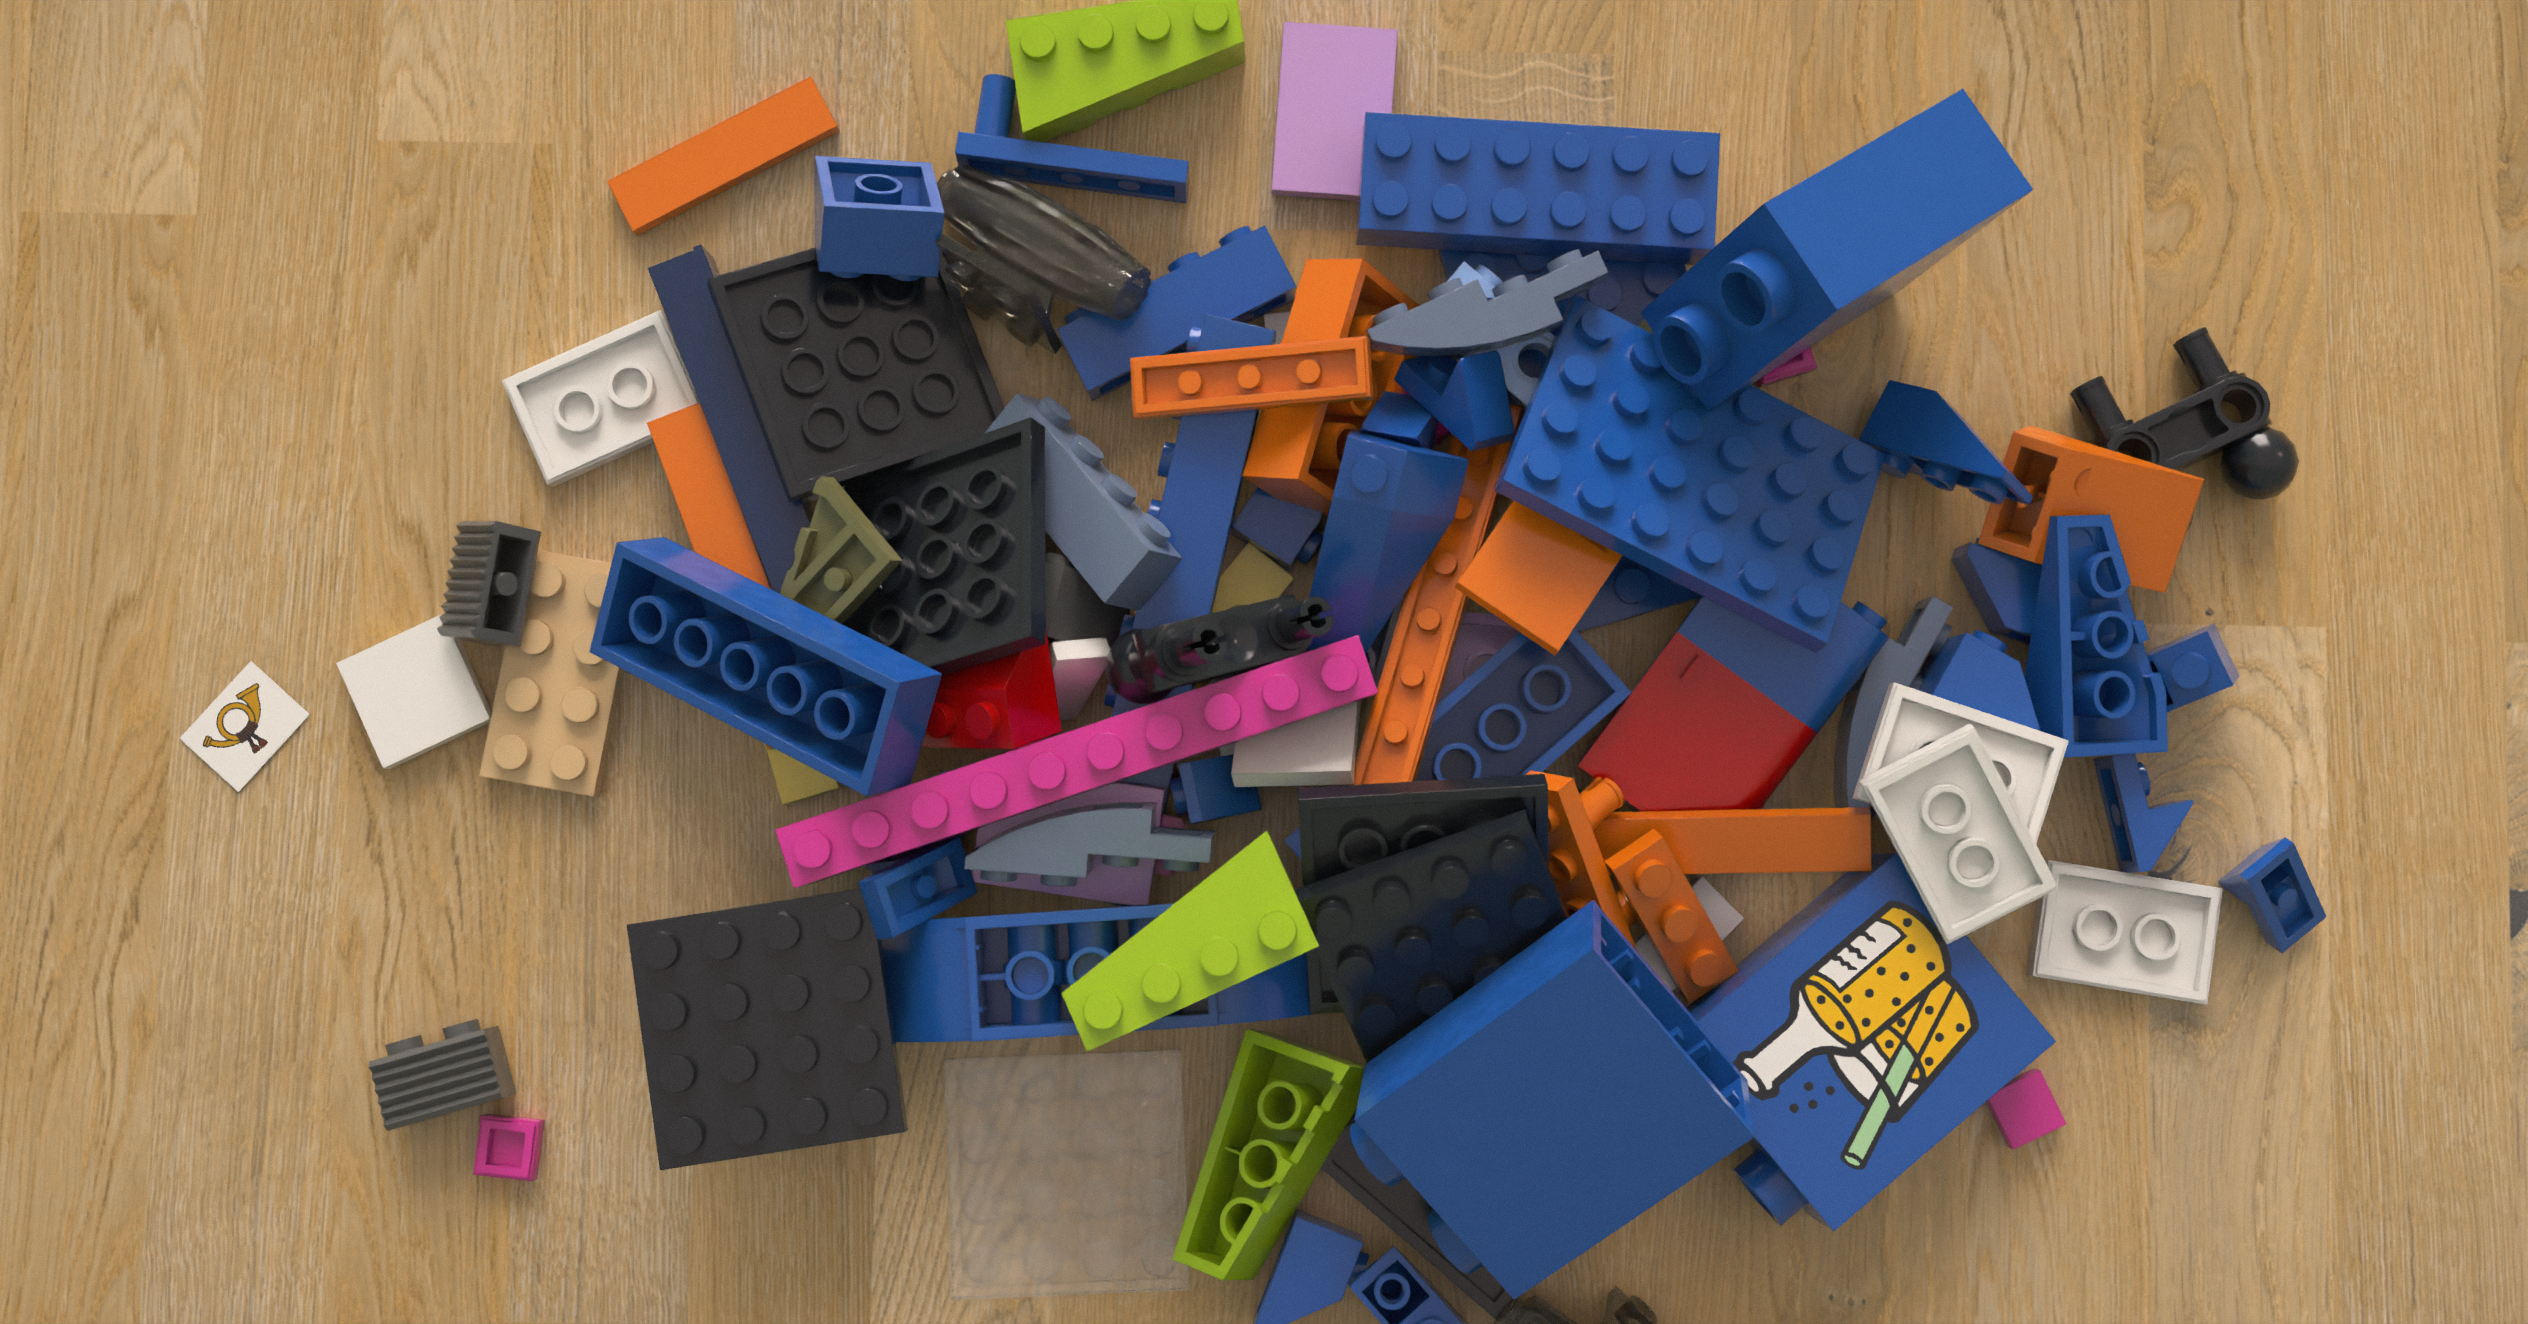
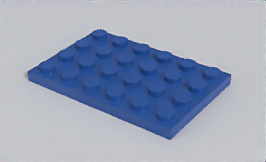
M1575 295L1565 309L1562 317L1563 321L1558 327L1494 491L1817 653L1828 644L1886 454L1751 384L1707 411L1691 386L1673 378L1662 366L1654 348L1652 333Z

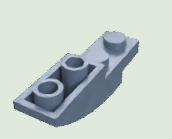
M1577 249L1549 262L1546 266L1550 273L1528 282L1523 274L1499 284L1492 289L1495 298L1487 301L1478 279L1463 286L1460 278H1455L1430 290L1427 293L1430 301L1414 309L1408 310L1406 304L1401 303L1380 312L1373 317L1376 326L1368 329L1366 336L1370 339V348L1372 350L1399 355L1453 356L1496 350L1528 341L1558 329L1563 318L1556 303L1602 283L1608 274V270L1599 251L1582 257L1580 250Z
M1934 596L1918 601L1897 641L1888 639L1846 695L1838 727L1834 756V796L1836 808L1870 807L1871 819L1876 815L1871 804L1853 799V795L1889 683L1895 682L1919 690L1924 677L1917 672L1927 654L1935 656L1943 647L1951 632L1952 626L1945 622L1954 607Z
M1157 802L1092 804L1050 813L1028 820L999 833L974 848L965 857L964 869L981 870L980 879L994 882L1016 881L1017 873L1041 875V884L1061 887L1077 885V878H1087L1093 869L1094 855H1103L1102 863L1109 866L1135 867L1139 865V858L1163 860V868L1167 870L1198 871L1199 862L1210 863L1214 855L1215 831L1155 826Z

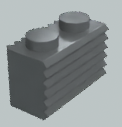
M462 521L456 525L460 532L454 536L458 544L452 550L456 556L450 559L453 568L447 571L451 577L446 582L449 590L443 594L447 602L441 605L445 613L439 617L443 624L437 630L441 636L486 645L520 647L541 532L499 521Z
M475 1019L443 1028L445 1040L424 1046L422 1036L419 1035L385 1045L388 1056L370 1061L369 1069L372 1072V1080L375 1083V1092L378 1095V1104L381 1107V1115L384 1118L386 1130H393L516 1094L499 1026L481 1030L479 1020Z

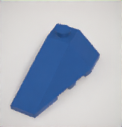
M1356 430L1350 432L1347 436L1309 596L1321 597L1328 602L1331 610L1320 613V619L1333 616L1334 622L1333 627L1328 633L1320 637H1313L1312 643L1309 645L1310 651L1359 635L1365 654L1367 653L1453 521L1469 459Z
M2110 514L2050 516L2024 677L2040 731L2069 740L2064 758L2168 752L2166 690L2161 674L2152 672L2143 644L2144 641L2149 640L2144 621H2136L2127 593L2131 580Z

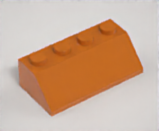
M1362 258L1306 259L1280 344L1366 336L1367 330L1376 326L1373 317L1380 312L1401 303H1405L1408 310L1420 305ZM1371 349L1374 396L1372 400L1262 409L1251 447L1247 453L1242 477L1276 499L1321 511L1323 514L1328 515L1347 436L1352 430L1361 432L1363 422L1384 391L1401 394L1403 388L1394 380V377L1401 362L1411 359L1412 355H1399Z

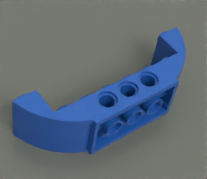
M1174 903L928 919L894 938L881 939L896 1042H975L1079 1035L1061 993ZM1307 952L1134 1031L1208 1027L1313 1015L1310 1014Z

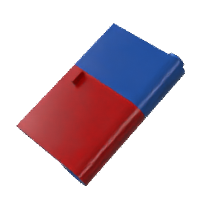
M1701 596L1632 689V693L1623 701L1577 763V766L1594 778L1602 777V780L1608 778L1615 782L1622 791L1624 800L1641 812L1761 809L1888 641L1889 637L1881 631L1887 621L1859 601L1856 602L1852 609L1843 602H1840L1828 644L1815 653Z

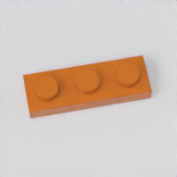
M1654 828L1604 861L1677 989L1689 1003H1692L1739 971L1665 839Z

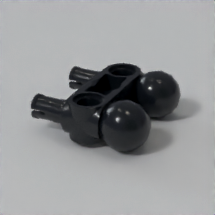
M2206 327L2184 336L2173 344L2174 349L2177 351L2197 388L2193 395L2134 422L2133 419L2126 421L2103 376L2080 385L2070 393L2094 437L2089 441L2090 444L2115 452L2117 450H2125L2135 458L2177 471H2181L2223 451L2220 467L2224 482L2236 494L2251 499H2267L2278 496L2289 488L2296 475L2299 459L2294 443L2283 432L2269 427L2273 423L2269 417L2270 401L2267 392L2258 382L2247 378L2245 372L2238 374L2236 370L2229 371ZM2222 401L2236 406L2241 415V423L2232 422L2226 418L2221 409ZM2192 516L2191 522H2190V524H2189L2188 530H2189V528H2190V526H2191V524H2192L2193 516Z
M1287 595L1249 605H1235L1227 610L1180 620L1150 629H1132L1122 634L1113 643L1105 659L1106 677L1113 691L1127 701L1137 704H1153L1165 698L1174 688L1226 675L1236 676L1310 651L1309 645L1312 643L1313 637H1320L1328 633L1333 627V616L1320 619L1319 615L1331 610L1328 602L1321 597H1309L1300 602L1296 600L1295 595Z

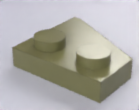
M821 476L816 481L812 492L819 495L810 526L809 528L801 527L794 548L795 561L791 569L786 573L780 594L843 624L903 560L834 477Z

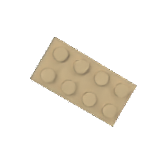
M538 550L521 646H505L479 776L600 797L625 671L589 652L611 563Z

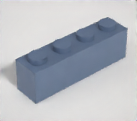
M1016 393L985 433L1030 417L1045 427L1046 533L1105 604L1139 611L1183 559L1168 541L1171 533L1157 518L1141 510L1134 501L1137 497L1136 491L1124 479L1108 471L1101 462L1104 458L1102 451L1092 441L1082 435H1078L1069 425L1072 419L1071 415L1061 404L1046 396L1039 400Z

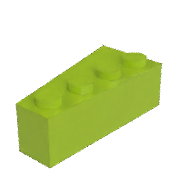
M1133 0L1005 20L1024 139L1047 143L1048 140L1073 130L1076 133L1095 125V121L1125 108L1129 111L1148 103L1147 99L1173 88L1176 90L1182 89L1245 63L1244 36L1238 0Z
M1265 831L1061 993L1087 1052L1319 947L1268 831Z
M1246 1028L1173 1254V1260L1223 1281L1255 1279L1357 1108L1364 1065L1276 1033Z

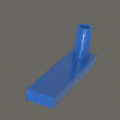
M989 74L983 77L974 133L958 131L955 155L960 173L963 175L1187 203L1190 183L1189 161L1009 138L1016 87L1015 80L1004 75Z

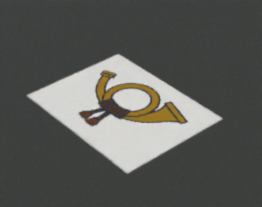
M250 661L180 739L239 792L310 714Z

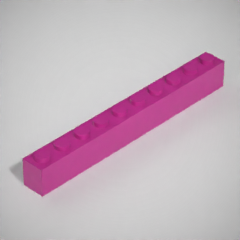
M1356 635L775 829L793 887L808 886L1376 696L1378 691L1360 637Z

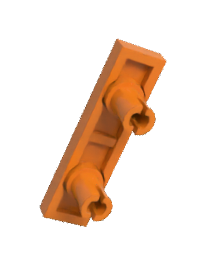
M1530 770L1525 775L1545 774L1547 780L1549 870L1568 917L1594 900L1636 949L1629 928L1636 923L1637 918L1621 890L1618 889L1615 892L1593 832L1605 818L1623 806L1624 796L1622 791L1612 780L1608 778L1602 780V777H1597L1579 794L1574 778Z

